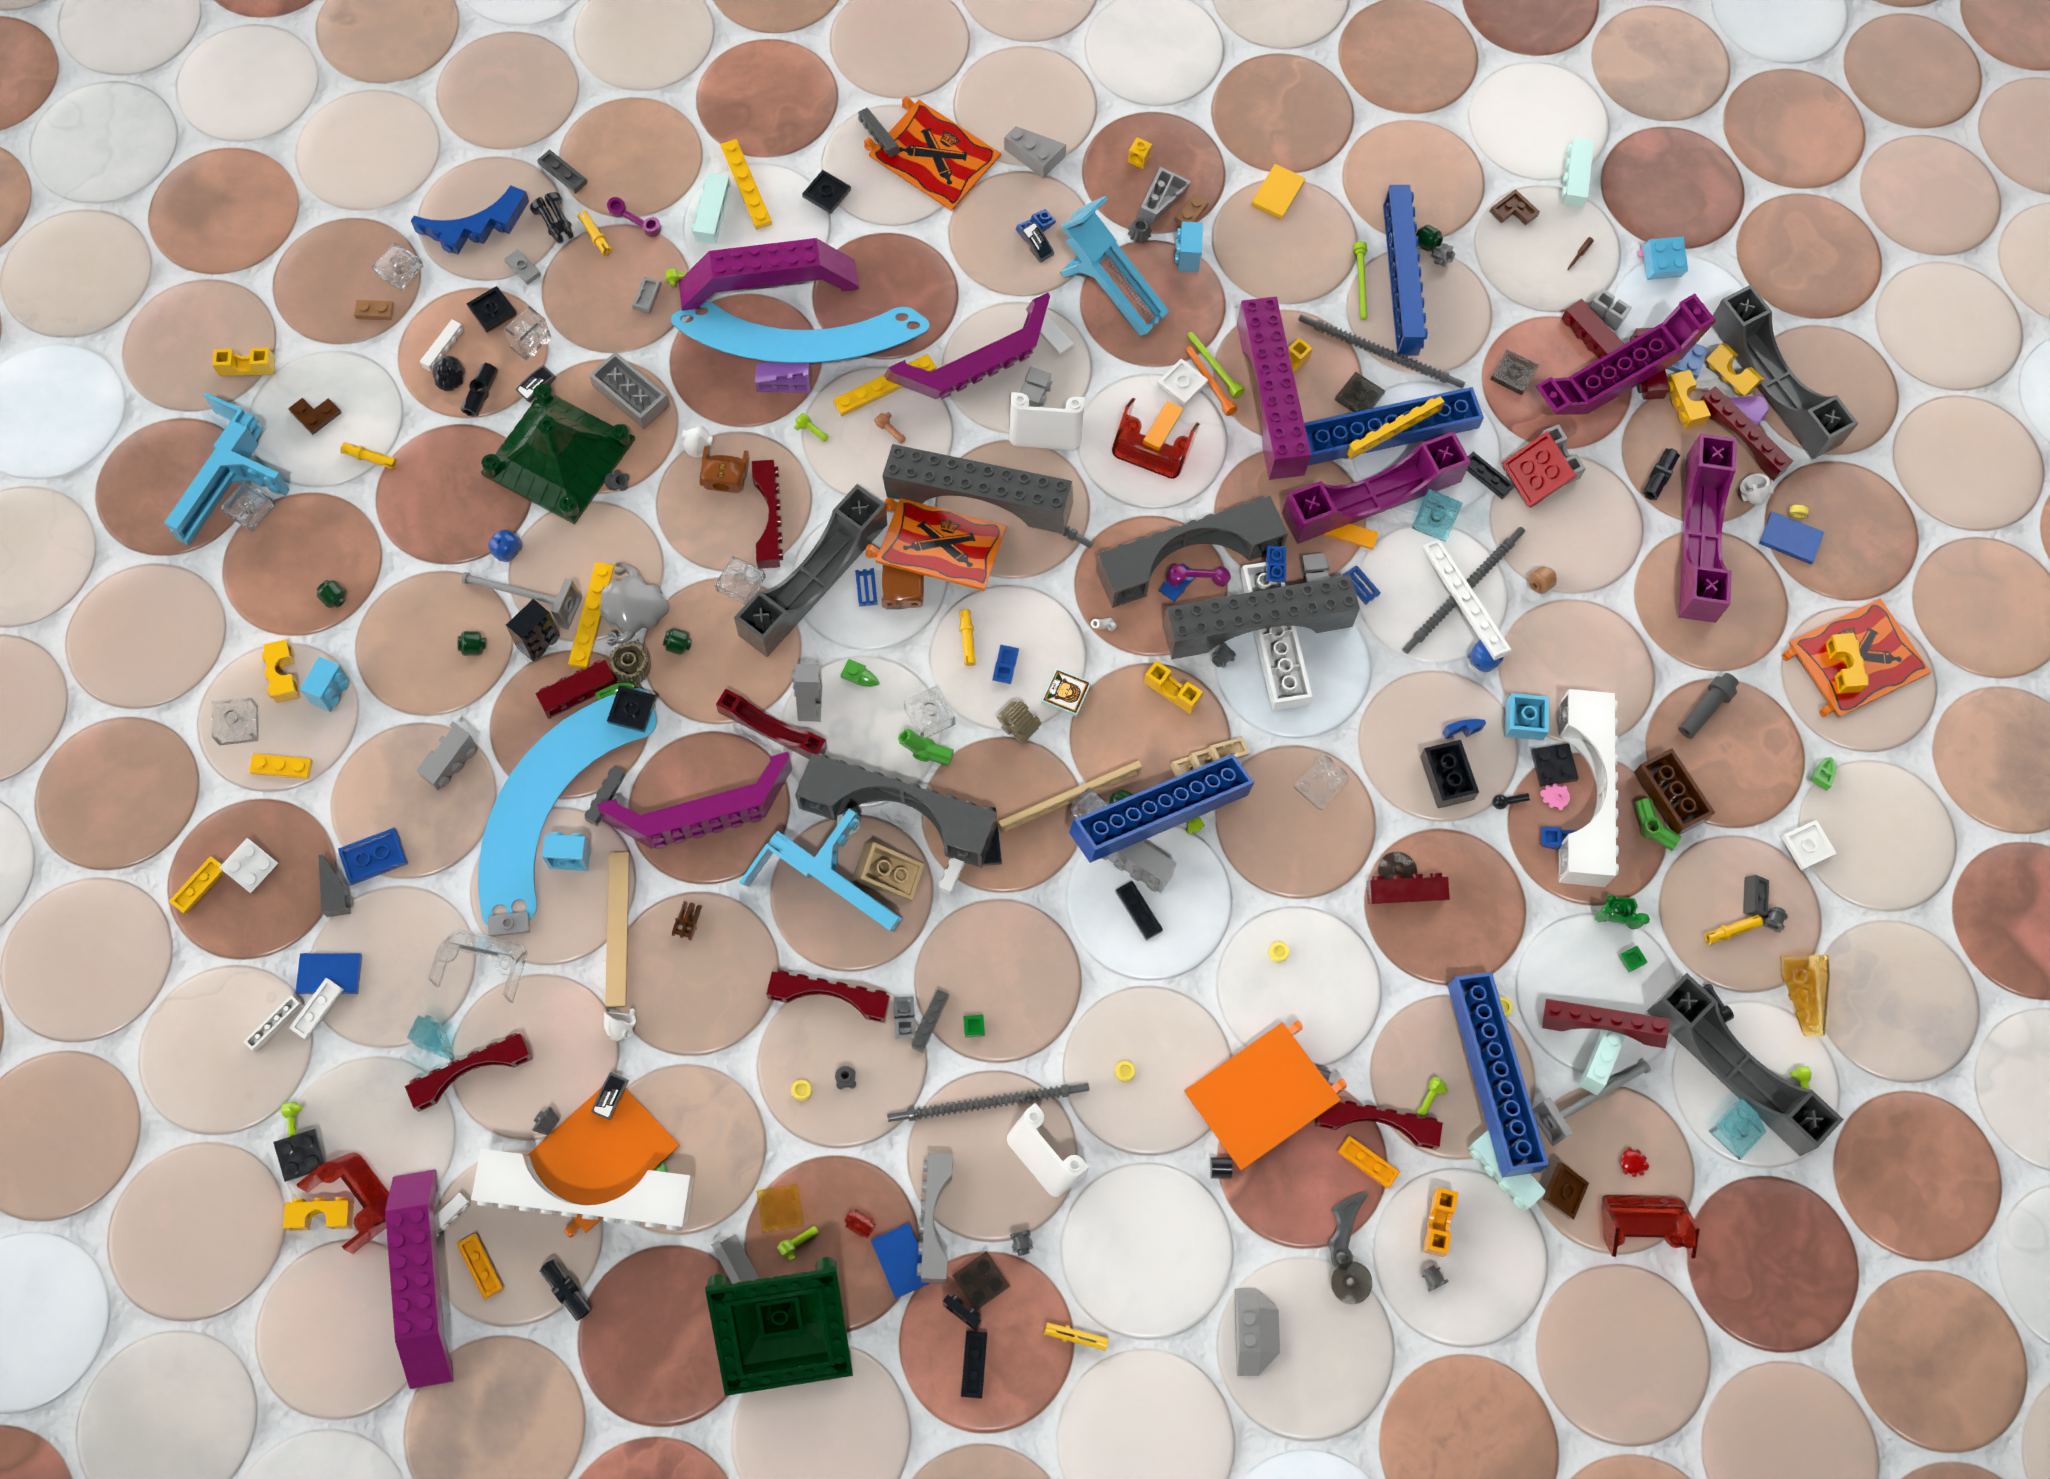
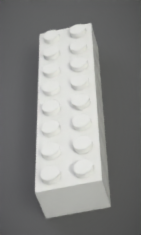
M1266 562L1242 566L1240 577L1244 593L1285 586V583L1266 582ZM1279 626L1253 631L1272 711L1310 705L1312 693L1296 627Z

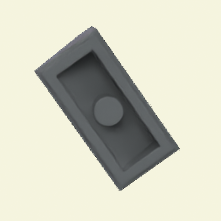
M1758 875L1745 877L1743 913L1752 916L1758 914L1759 917H1768L1769 880Z

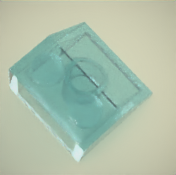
M1428 489L1412 529L1446 542L1463 503Z
M418 1015L407 1038L416 1047L453 1061L455 1057L447 1034L441 1028L442 1024L436 1022L437 1019L429 1015H425V1017Z
M1740 1099L1711 1127L1709 1132L1738 1160H1741L1766 1133V1130L1758 1113L1743 1099Z

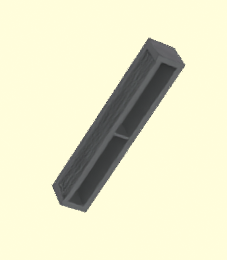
M868 107L858 111L859 122H862L864 128L868 129L869 134L878 142L880 148H883L885 154H888L890 158L899 154L898 144Z

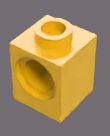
M1136 138L1129 149L1128 163L1144 169L1151 157L1152 144Z

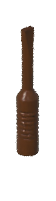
M1587 238L1578 250V254L1571 262L1568 270L1576 263L1580 256L1585 254L1594 242L1593 238Z

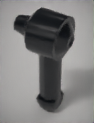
M1706 984L1703 988L1718 1001V1008L1724 1022L1732 1020L1734 1018L1733 1011L1729 1006H1724L1714 991L1713 986Z

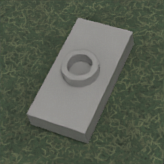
M518 249L504 259L505 263L526 285L541 275L540 271Z
M644 277L632 304V309L650 314L662 285L661 281Z
M528 912L488 916L489 937L530 933Z

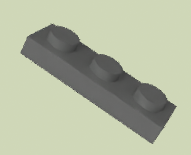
M550 149L537 160L542 168L574 193L587 184V179Z

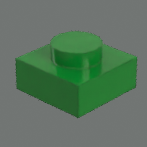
M1638 945L1619 955L1629 973L1648 963Z
M983 1015L963 1016L965 1038L985 1036Z

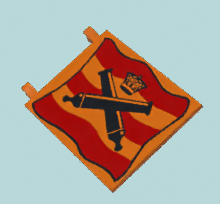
M905 96L902 99V107L909 111L888 132L898 144L900 153L890 158L888 154H885L883 148H880L879 144H876L869 137L864 140V147L871 151L869 157L952 211L997 161L1001 153L921 100L914 104L909 97Z
M892 498L885 499L886 511L895 512L881 548L878 549L871 544L867 545L865 553L867 558H876V563L985 591L1006 530V525L900 498L898 503Z
M1881 598L1791 640L1789 644L1792 648L1787 649L1781 655L1785 661L1797 655L1829 704L1819 711L1822 717L1835 712L1839 718L1931 673ZM1854 633L1856 640L1859 642V652L1864 661L1863 667L1865 674L1868 676V685L1861 692L1839 694L1834 676L1842 669H1847L1843 661L1829 658L1825 642L1832 635Z

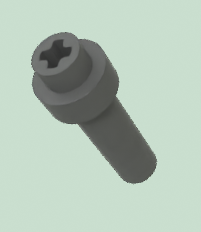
M1725 673L1722 677L1716 676L1708 685V694L1678 728L1682 735L1692 739L1723 702L1729 703L1737 694L1736 686L1739 684L1736 677Z

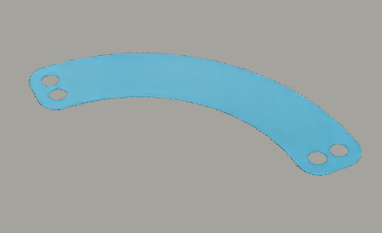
M708 301L700 305V308L708 310L704 315H697L695 313L697 309L684 311L681 309L671 317V323L674 327L704 345L744 358L783 363H818L861 357L903 344L924 334L929 329V321L908 307H897L859 323L818 330L779 329L751 323L725 312ZM899 314L908 315V319L905 321H898L895 317ZM690 315L694 318L691 322L688 323L682 322L680 320L683 316ZM910 322L920 324L917 329L907 328V324Z
M632 688V689H634V690L646 692V691L643 690V689ZM616 694L607 696L561 721L546 733L518 763L495 801L481 844L478 867V892L482 919L486 925H488V916H493L492 911L495 906L503 905L507 909L506 914L514 913L512 904L516 900L525 901L526 909L524 912L529 913V920L532 919L537 910L534 887L536 848L541 830L554 803L567 785L592 762L624 744L649 736L654 731L657 723L654 707L644 733L609 724L607 719Z

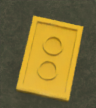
M1274 164L1251 205L1282 220L1306 178Z

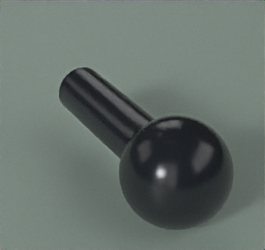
M1529 793L1509 797L1499 794L1493 798L1492 804L1496 809L1502 810L1508 804L1530 801Z

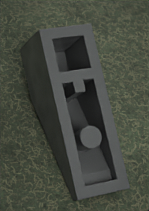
M319 855L321 912L326 917L351 914L350 907H353L352 896L349 895L329 861L323 855Z

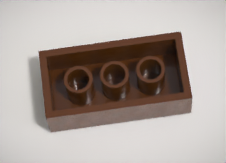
M1673 748L1640 764L1634 771V774L1675 833L1681 835L1709 820L1715 814V811Z

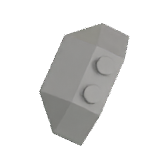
M1235 1289L1237 1376H1259L1280 1354L1279 1309L1257 1289Z

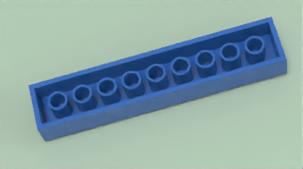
M1389 185L1383 209L1396 347L1399 355L1419 356L1420 350L1424 348V339H1427L1428 331L1427 328H1424L1426 313H1423L1424 297H1421L1423 283L1420 282L1421 267H1418L1420 252H1417L1416 248L1418 247V236L1415 237L1417 222H1414L1415 207H1412L1414 193L1411 192L1410 185Z
M1469 387L1304 423L1311 452L1308 466L1349 457L1347 453L1349 445L1353 441L1365 438L1369 432H1376L1384 424L1394 422L1400 415L1405 416L1413 408L1421 407L1429 399H1436L1439 396L1445 401L1441 411L1365 453L1433 439L1453 431L1456 434L1479 429L1484 416L1474 389Z
M1232 753L1073 820L1069 833L1089 863L1248 796L1254 781Z
M1493 973L1456 976L1447 986L1501 1176L1505 1178L1541 1172L1549 1164Z

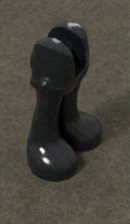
M550 192L545 195V201L552 209L557 222H554L542 197H538L531 203V212L542 216L548 227L549 235L557 243L563 242L560 236L562 232H565L569 239L573 238L571 223L565 218L560 208L562 198L559 193Z

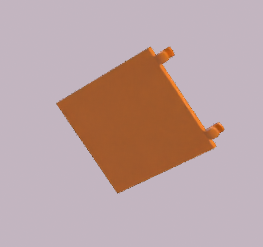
M1299 1020L1295 1021L1288 1028L1283 1022L1184 1090L1187 1097L1240 1171L1339 1103L1341 1099L1337 1093L1347 1087L1344 1079H1340L1333 1086H1330L1293 1037V1035L1303 1029V1025Z
M600 1088L528 1154L538 1177L554 1194L579 1205H597L615 1200L633 1189L643 1179L648 1170L654 1171L657 1166L680 1146L627 1089L622 1099L619 1100L612 1119L608 1120L591 1112L601 1090ZM577 1214V1218L571 1217L574 1222L564 1229V1233L570 1238L580 1228L587 1233L603 1217L598 1216V1220L582 1219V1214Z

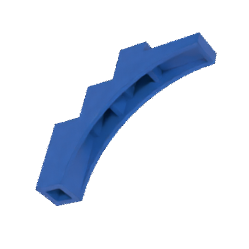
M510 185L507 191L494 204L474 215L455 220H430L414 215L411 223L416 233L427 235L435 241H440L443 250L448 253L459 254L468 238L472 242L484 244L494 228L499 232L510 234L529 203L526 191Z

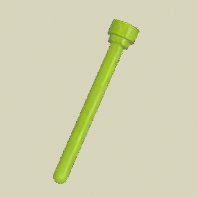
M1359 241L1353 244V252L1357 256L1360 318L1365 320L1367 318L1364 256L1368 249L1366 242Z
M1189 332L1187 337L1229 386L1230 395L1234 399L1240 397L1245 392L1244 387L1240 383L1234 382L1193 332Z

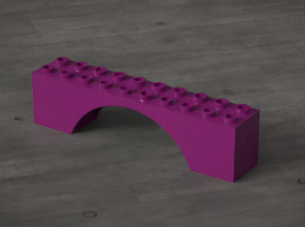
M1277 296L1242 300L1237 319V328L1242 352L1250 358L1257 380L1262 413V448L1269 480L1305 476L1311 452Z
M1453 431L1421 443L1400 462L1362 481L1341 486H1330L1319 481L1287 494L1282 515L1297 544L1337 528L1462 482L1471 461Z
M1700 434L1687 453L1679 618L1716 623L1730 606L1732 571L1727 570L1723 561L1722 527L1729 489L1736 472L1737 439Z

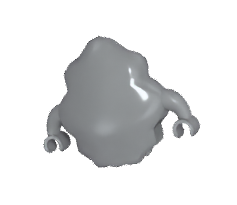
M622 562L615 563L616 567H621L622 569L615 570L614 572L618 576L626 572L629 576H626L621 581L613 580L607 587L602 589L600 615L609 626H616L622 632L621 636H617L614 632L608 633V637L615 638L613 641L607 640V644L610 646L631 640L633 635L641 628L652 629L669 610L668 602L661 595L660 589L656 585L645 584L636 569L624 565Z

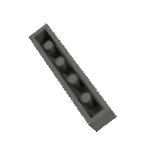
M616 766L609 770L608 777L603 780L601 789L597 791L595 800H592L590 804V809L585 812L584 816L587 822L598 826L602 817L597 804L613 799L626 776L624 770Z
M937 989L911 1045L912 1049L924 1053L948 1001L949 994Z

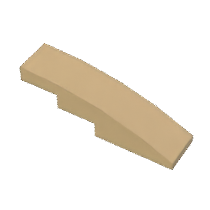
M1243 737L1211 745L1206 750L1191 753L1189 757L1172 761L1170 766L1175 777L1232 753L1238 760L1249 755L1250 751Z

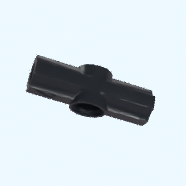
M486 362L482 364L475 379L469 384L470 390L461 407V411L467 416H477L483 401L489 397L488 390L498 371L492 364Z
M1673 448L1665 449L1659 462L1653 468L1649 476L1650 479L1642 492L1645 498L1657 500L1664 485L1669 481L1673 468L1680 457L1677 450Z
M555 1259L542 1266L539 1271L552 1287L551 1291L559 1302L565 1305L576 1321L584 1318L592 1309L579 1293L580 1290L569 1276L567 1277Z

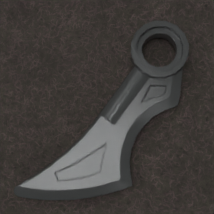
M1368 1192L1348 1197L1331 1209L1336 1218L1337 1228L1332 1239L1328 1241L1331 1252V1262L1335 1268L1346 1269L1353 1261L1352 1252L1348 1249L1356 1215ZM1341 1252L1347 1255L1348 1260L1345 1264L1337 1261L1336 1255Z

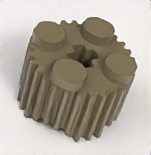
M635 642L629 645L627 643L626 645L622 644L621 647H614L615 650H612V653H610V667L613 675L621 683H631L634 686L639 685L642 679L645 680V676H648L647 673H650L651 666L646 651Z
M1021 700L1018 702L1011 701L996 718L1003 724L1001 728L1006 734L1010 735L1012 733L1017 742L1023 744L1039 729L1042 723L1037 716L1033 718L1032 713L1028 710L1029 707Z

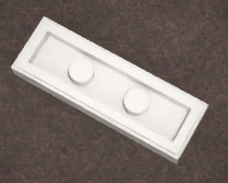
M1045 314L1040 335L1059 356H1062L1074 347V343Z
M325 978L289 1029L307 1040L344 989L330 979Z

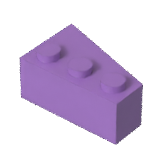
M765 362L756 364L755 385L757 392L811 393L812 372L810 363Z

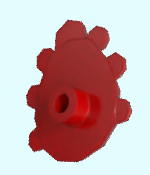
M1628 1147L1627 1151L1622 1154L1621 1166L1625 1175L1629 1173L1636 1177L1637 1173L1643 1176V1170H1648L1649 1164L1645 1162L1647 1157L1641 1156L1640 1150L1634 1151L1631 1147Z

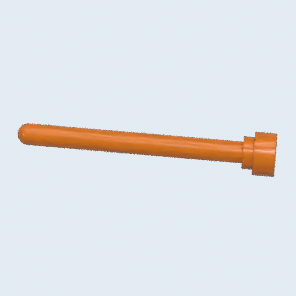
M1187 346L1186 352L1201 374L1208 379V384L1222 403L1224 414L1226 416L1234 414L1238 410L1235 402L1227 399L1191 346Z

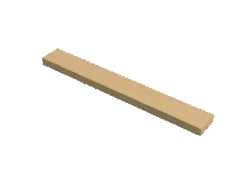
M1139 760L1000 820L998 828L1001 833H1005L1138 775L1141 772L1142 766Z
M629 852L609 853L606 1008L626 1007Z

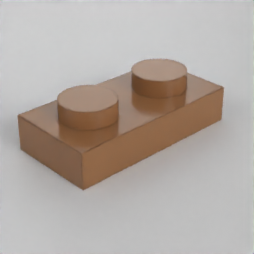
M1194 193L1175 217V222L1180 225L1182 221L1196 222L1207 208L1209 201Z
M356 300L354 316L356 319L392 320L394 303L393 301Z

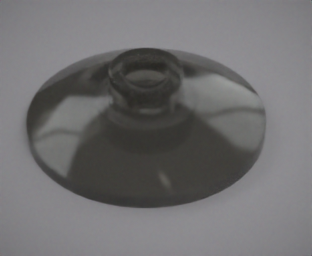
M1391 852L1381 859L1378 866L1379 876H1384V880L1391 879V875H1403V879L1411 878V874H1417V867L1413 859L1407 854ZM1396 866H1400L1402 871H1397Z
M1354 1261L1344 1262L1334 1270L1331 1277V1288L1334 1295L1340 1301L1347 1304H1358L1369 1296L1372 1290V1277L1369 1270L1361 1263ZM1349 1278L1353 1280V1284L1351 1286L1347 1285V1280Z

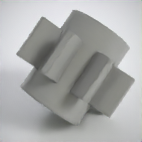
M1442 243L1441 246H1436L1433 253L1436 259L1435 263L1447 266V263L1453 262L1455 257L1454 247Z

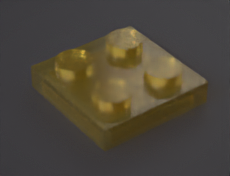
M798 1184L756 1191L762 1233L804 1226Z

